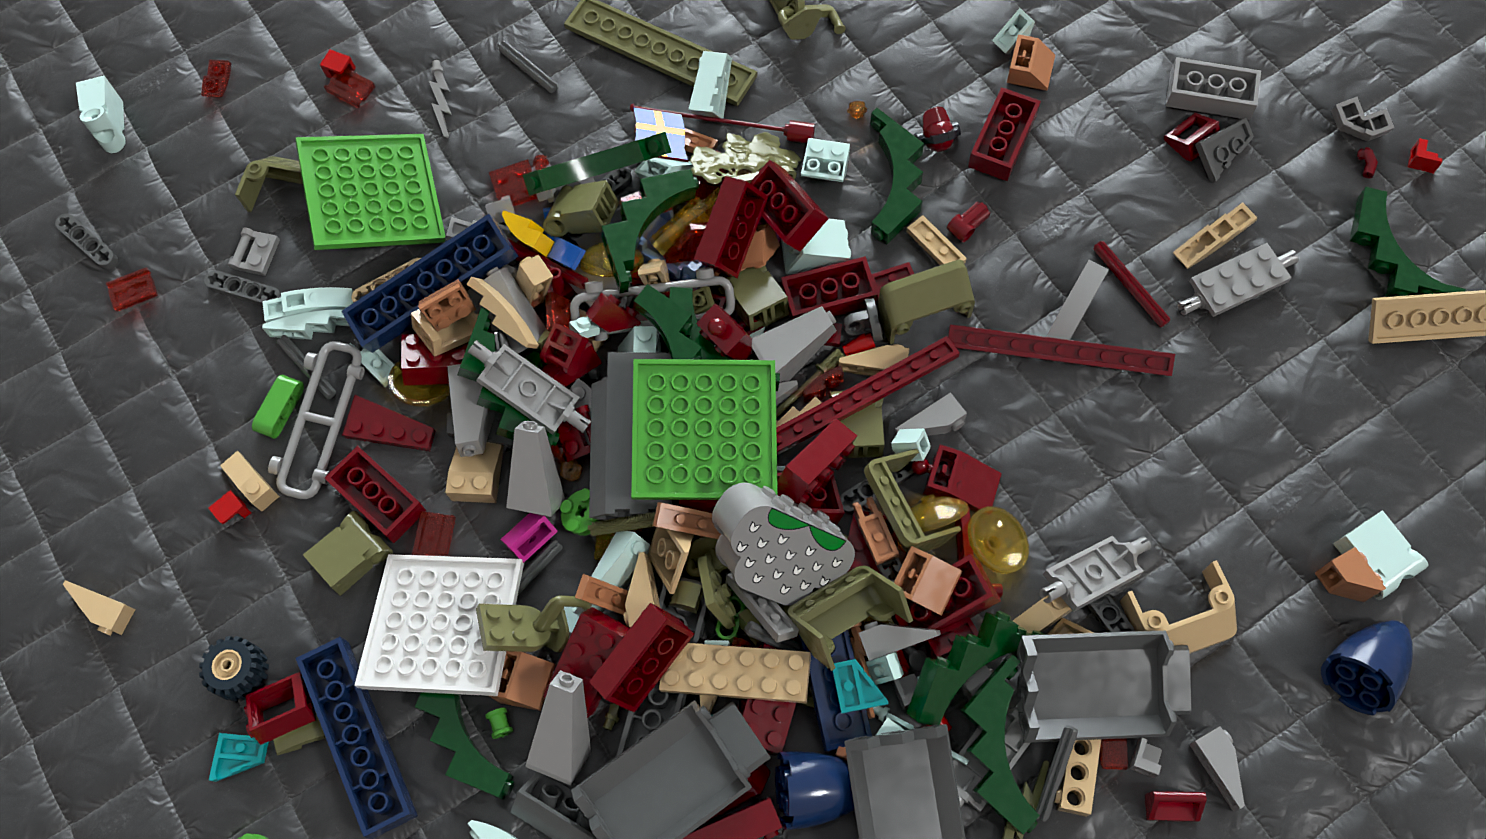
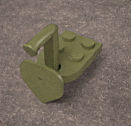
M770 0L778 15L781 26L791 40L809 37L822 17L830 18L836 34L845 32L846 28L834 7L828 4L805 5V0Z
M703 536L692 542L685 562V570L689 576L701 578L707 608L726 629H730L736 626L734 620L736 610L730 601V596H732L731 589L725 582L726 580L722 573V570L728 567L724 566L717 558L716 543L718 539Z
M562 595L550 599L542 612L525 605L479 603L476 607V614L483 651L533 652L546 646L555 652H561L569 640V627L564 607H580L583 610L591 608L592 604L577 599L575 596Z

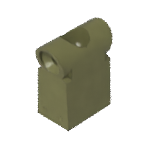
M607 180L574 185V187L563 186L543 222L544 231L555 237L563 236L567 232L571 234L601 232L602 226L610 223L619 204Z
M766 265L757 269L754 267L746 268L740 271L738 279L730 276L724 277L733 286L735 310L751 332L762 326L766 327L789 315L788 297L769 271H767ZM716 285L719 293L725 297L723 286ZM753 316L757 318V322H754Z
M829 391V399L843 391ZM884 398L840 421L858 435L853 442L855 445L854 450L848 457L845 456L844 458L883 457L882 404Z
M352 511L344 518L340 527H336L305 552L303 556L329 586L341 596L371 570L373 565L386 560L388 554H392L393 551L382 538L370 533L368 523L357 511Z

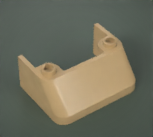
M1217 560L1213 561L1202 571L1211 589L1208 600L1212 609L1169 625L1164 614L1157 610L1142 613L1133 591L1128 592L1119 602L1135 631L1166 630L1169 640L1174 645H1188L1190 654L1232 638L1237 632L1235 598Z

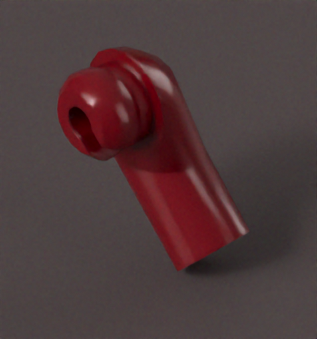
M1368 147L1365 149L1360 148L1357 152V157L1359 160L1365 159L1366 163L1362 176L1368 179L1373 178L1378 164L1373 149Z

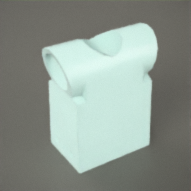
M105 76L77 82L79 110L81 111L80 120L106 152H119L125 145V136L122 133L124 130L122 99Z
M1383 510L1333 543L1341 554L1356 547L1359 552L1366 556L1369 566L1380 575L1383 585L1386 587L1385 590L1374 596L1377 600H1382L1395 591L1402 579L1413 578L1428 567L1427 560L1421 554L1411 549V545Z

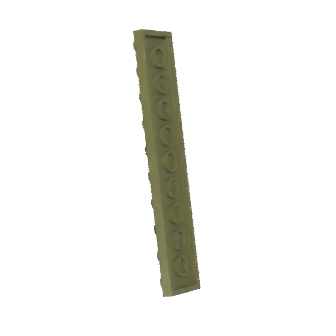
M580 0L564 23L565 29L693 87L699 69V59L702 57L703 51L713 52L598 0ZM732 60L726 102L738 107L755 81L757 71Z

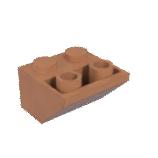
M1018 34L1007 83L1047 91L1055 54L1039 38Z
M768 223L758 224L741 271L749 267L757 269L765 266L766 262L780 246L775 231Z
M459 279L420 300L418 304L421 312L437 332L477 310Z
M911 546L894 583L903 588L906 599L942 616L962 571L933 555Z
M1356 547L1333 559L1315 572L1330 594L1360 602H1365L1386 589L1380 575L1372 570L1366 556L1359 552Z
M506 651L498 696L489 697L501 704L541 711L545 699L543 695L551 680L555 664L524 652Z

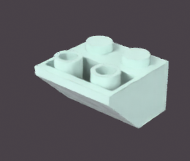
M808 138L801 176L843 182L849 161L850 144Z
M656 157L643 161L634 172L642 179L691 169L694 166L690 161L683 162Z

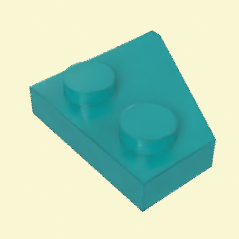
M856 659L834 663L833 675L841 713L889 704L886 697Z
M219 733L209 781L217 782L263 764L269 742L260 745L254 737Z

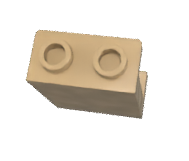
M420 310L411 313L412 328L435 357L469 342L479 314H475L473 311L468 316L455 321L447 328L437 332Z

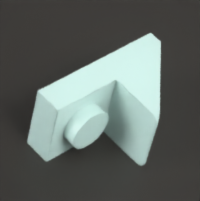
M1019 8L992 41L1004 53L1009 55L1015 48L1018 34L1030 37L1035 21Z
M895 652L866 662L870 677L875 685L903 676V670Z

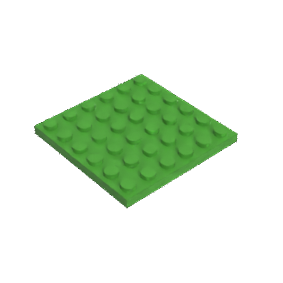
M424 134L296 137V148L314 250L445 242L446 236Z
M634 359L632 500H719L728 488L738 483H751L760 488L767 486L777 495L775 360Z

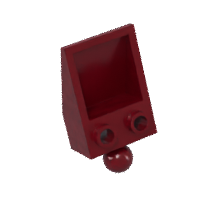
M714 304L696 323L701 328L699 333L706 340H712L716 344L714 348L723 357L728 355L736 360H750L752 338L722 307Z
M941 444L934 455L932 465L929 464L926 458L923 461H912L911 469L915 474L923 475L929 473L923 495L969 508L972 511L987 516L990 515L1002 473L962 451Z

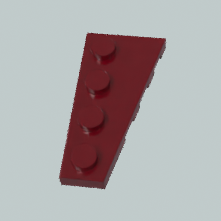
M354 395L343 436L347 439L430 452L436 431L428 425Z

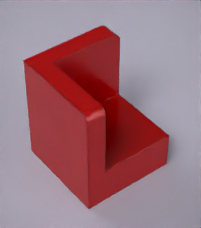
M330 49L320 63L325 76L331 79L337 73L342 74L345 69L351 71L356 69L350 56Z
M1419 138L1410 151L1408 167L1434 174L1442 164L1443 159L1439 158L1437 153L1426 151L1428 140Z
M231 490L208 507L221 524H225L237 513L244 519L252 513Z

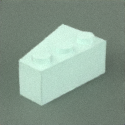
M703 51L702 57L699 59V69L688 109L694 114L724 118L732 58L727 53Z

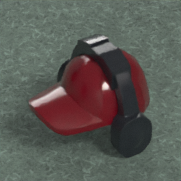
M937 106L928 109L923 114V133L918 132L914 136L931 151L942 152L951 147L954 139L957 138L956 136L961 135V130L958 122L951 123L946 110L943 107Z

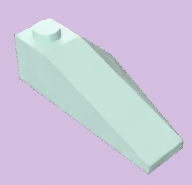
M616 532L591 577L626 589L631 584L639 553L645 552L648 554L650 544L635 532ZM592 604L591 606L601 612L605 610V608L596 606L594 604ZM580 607L572 609V612L577 616H580L585 611Z

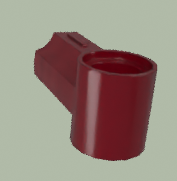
M977 201L962 215H956L947 225V230L961 242H966L973 235L975 229L990 216L987 206L983 202Z

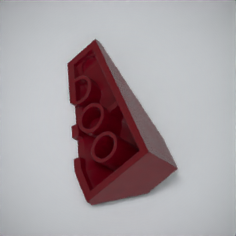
M588 341L577 364L578 371L574 376L565 374L563 369L551 363L547 364L542 371L566 387L602 364L592 344ZM562 351L556 354V356L565 361L569 356Z

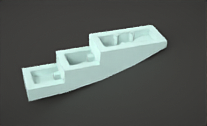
M321 310L286 316L263 324L262 329L269 337L281 338L282 335H287L288 338L312 340L313 332L334 333L336 325L349 326L342 314V310Z

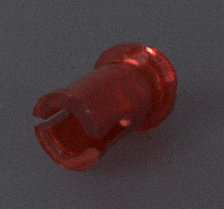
M545 155L534 157L533 165L535 166V171L546 168L549 165V160Z

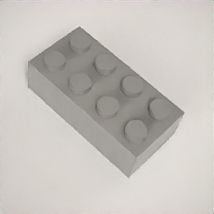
M1176 57L1170 71L1166 107L1241 119L1247 118V120H1250L1258 106L1261 70Z

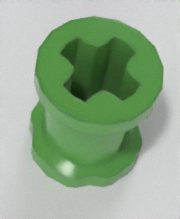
M506 708L495 709L485 715L486 719L490 721L493 739L507 736L513 732V728L509 727L506 717Z

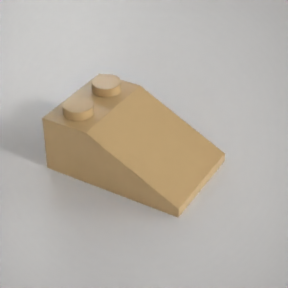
M487 442L483 454L470 457H461L456 447L448 471L445 491L451 501L497 502L504 445Z
M656 527L647 555L651 558L653 566L669 593L674 594L694 534Z

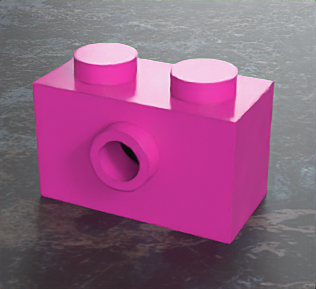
M529 513L500 540L518 559H522L524 563L558 531L544 515Z

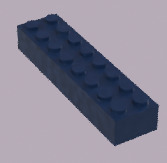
M487 214L341 312L360 345L373 353L412 327L411 313L420 310L418 307L420 300L459 279L466 290H469L471 287L467 283L471 277L484 280L488 277L486 275L487 272L495 267L500 269L519 256L498 222L490 214Z
M338 637L297 657L296 661L363 837L374 839L418 817L368 689H361L355 686L359 666L349 642L342 637Z

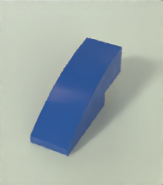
M554 237L553 241L555 243L547 257L571 270H576L586 251L559 237Z

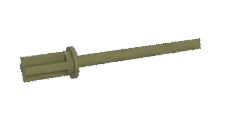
M836 349L822 363L815 365L818 371L776 409V418L822 375L825 378L829 377L830 371L839 364V358L845 357L841 350Z

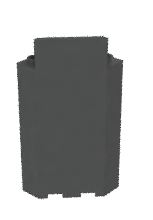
M608 352L607 377L592 383L589 518L604 521L656 512L658 502L675 506L679 505V500H632L633 361L634 359H671L670 353Z
M1166 630L1021 636L1017 649V659L1021 662L1022 676L1018 677V697L1022 698L1023 712H1019V724L1025 743L1060 741L1063 729L1067 725L1078 729L1076 740L1170 736L1177 723L1176 715H1189L1192 711L1188 645H1174L1169 640Z
M694 700L571 791L574 802L588 818L591 831L597 839H683L751 789L752 786L747 779L751 776L750 773L771 757L733 701L711 716L704 705L699 707Z
M947 724L922 726L911 730H898L881 733L882 735L862 736L844 741L859 839H966Z

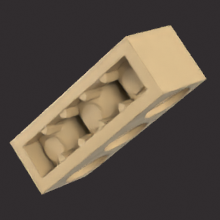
M1101 739L1075 741V743H1080L1085 747V754H1077L1073 746L1059 790L1056 792L1054 803H1057L1056 810L1085 817L1091 815ZM1075 767L1081 771V780H1075L1071 776V768ZM1069 792L1077 795L1079 800L1077 806H1073L1068 802L1067 794Z

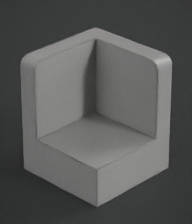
M510 195L485 205L487 214H490L498 223L505 222L502 216L503 210L515 214Z
M915 674L892 680V685L903 710L909 708L918 681Z
M1145 738L1137 740L1129 769L1151 778L1158 776L1161 765L1158 762L1162 750L1147 744V739Z

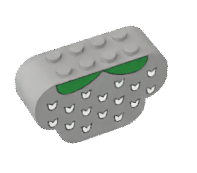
M751 483L733 485L723 493L712 513L713 525L721 533L716 543L717 558L724 566L728 567L738 586L783 605H793L810 595L814 588L820 589L846 574L854 561L855 551L853 545L840 532L841 529L829 520L830 517L819 510L815 513L802 502L798 505L784 494L780 497L767 486L760 488Z

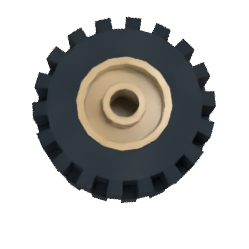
M228 636L225 637V641L219 639L216 641L217 645L213 646L211 644L208 647L210 651L207 654H203L204 662L199 664V668L202 669L199 672V677L203 679L201 683L208 691L226 700H245L246 695L255 692L257 688L261 689L264 685L261 683L262 680L267 679L268 674L265 671L269 670V664L265 663L268 659L263 654L264 651L241 637L235 636L233 638Z

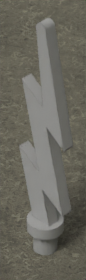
M434 60L432 61L431 73L435 76L437 83L431 81L429 83L439 105L431 104L443 136L448 138L449 134L443 113L452 114L442 90L449 92L450 90L443 76L444 71L440 61Z

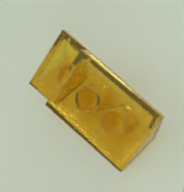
M719 188L714 190L703 201L695 196V199L687 203L649 238L651 244L666 260L674 257L703 235L704 228L712 212V207L718 197Z

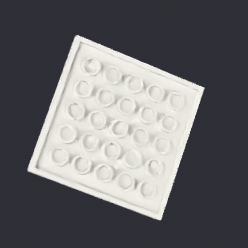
M388 554L355 686L368 690L498 696L506 651H483L476 607L479 603L516 605L524 566L522 559Z

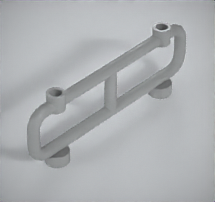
M713 267L696 269L697 279L649 284L659 292L670 291V287L698 288L721 285L725 290L726 308L724 310L731 315L735 309L734 289L731 282L724 277L714 276ZM602 281L584 283L586 292L575 296L570 304L571 321L580 318L579 305L582 302L596 300L601 292L606 296L612 294L616 298L639 295L646 285L629 287L628 292L619 294L618 288L603 290ZM706 312L702 314H695L697 321H699ZM648 320L640 321V326H653ZM600 327V334L594 336V340H607V334L630 332L633 328L608 333Z
M332 341L326 343L319 351V354L308 352L305 356L304 369L313 371L284 458L273 456L268 466V472L277 475L276 484L279 491L286 496L309 499L318 493L321 484H328L324 478L330 471H326L353 386L356 379L362 380L365 372L364 367L360 366L362 361L361 352L351 344ZM338 350L350 353L353 356V360L347 369L346 382L334 418L311 413L309 410L327 356L330 351ZM305 421L331 426L318 466L312 475L313 482L308 490L288 487L286 485V478Z

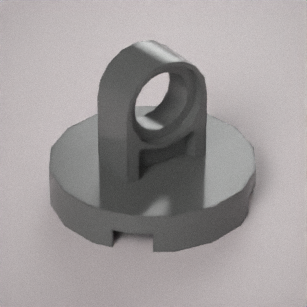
M874 298L865 299L866 311L846 316L844 327L849 335L871 332L875 343L883 340ZM853 322H859V325L855 327L849 326Z

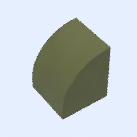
M679 581L669 605L697 614L703 596L702 585L688 581Z

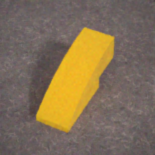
M503 210V219L515 237L537 253L547 257L555 242L543 234L544 229L531 219Z

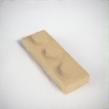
M923 215L907 227L906 232L939 265L955 260H963L966 263L967 258Z

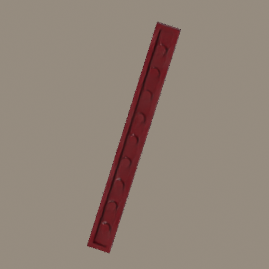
M950 324L948 338L956 348L1172 376L1175 360L1174 353Z
M948 336L776 427L777 455L820 433L835 419L842 421L959 357L960 352Z

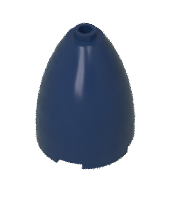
M1391 620L1379 622L1357 631L1344 640L1322 664L1321 676L1324 684L1330 685L1341 696L1338 699L1341 703L1357 712L1374 716L1377 712H1390L1403 693L1412 667L1413 644L1409 629L1402 622Z
M792 751L777 753V759L781 760L780 766L775 767L776 803L779 804L780 812H783L784 817H780L783 830L821 825L855 810L847 760L814 752Z

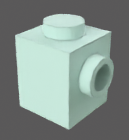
M924 428L900 429L891 443L895 454L918 449L919 453L911 461H923L931 448Z

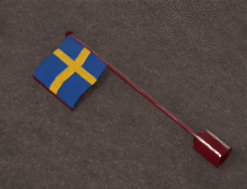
M634 103L630 105V110L634 112L636 119V140L666 132L672 153L657 158L688 162V158L685 153V128L682 117L782 131L784 136H787V141L806 144L808 138H814L815 123L790 120L789 124H785L784 128L635 106Z

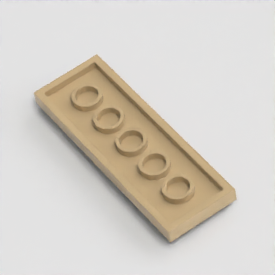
M1486 290L1372 298L1368 340L1372 344L1486 336Z
M687 643L660 678L659 690L670 693L807 704L811 653Z

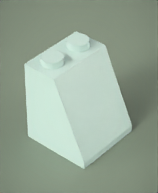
M828 219L801 252L787 245L781 239L786 274H797L848 261L851 257V250L848 246V231L845 227V221Z
M634 326L618 346V352L662 353L657 329L654 326Z

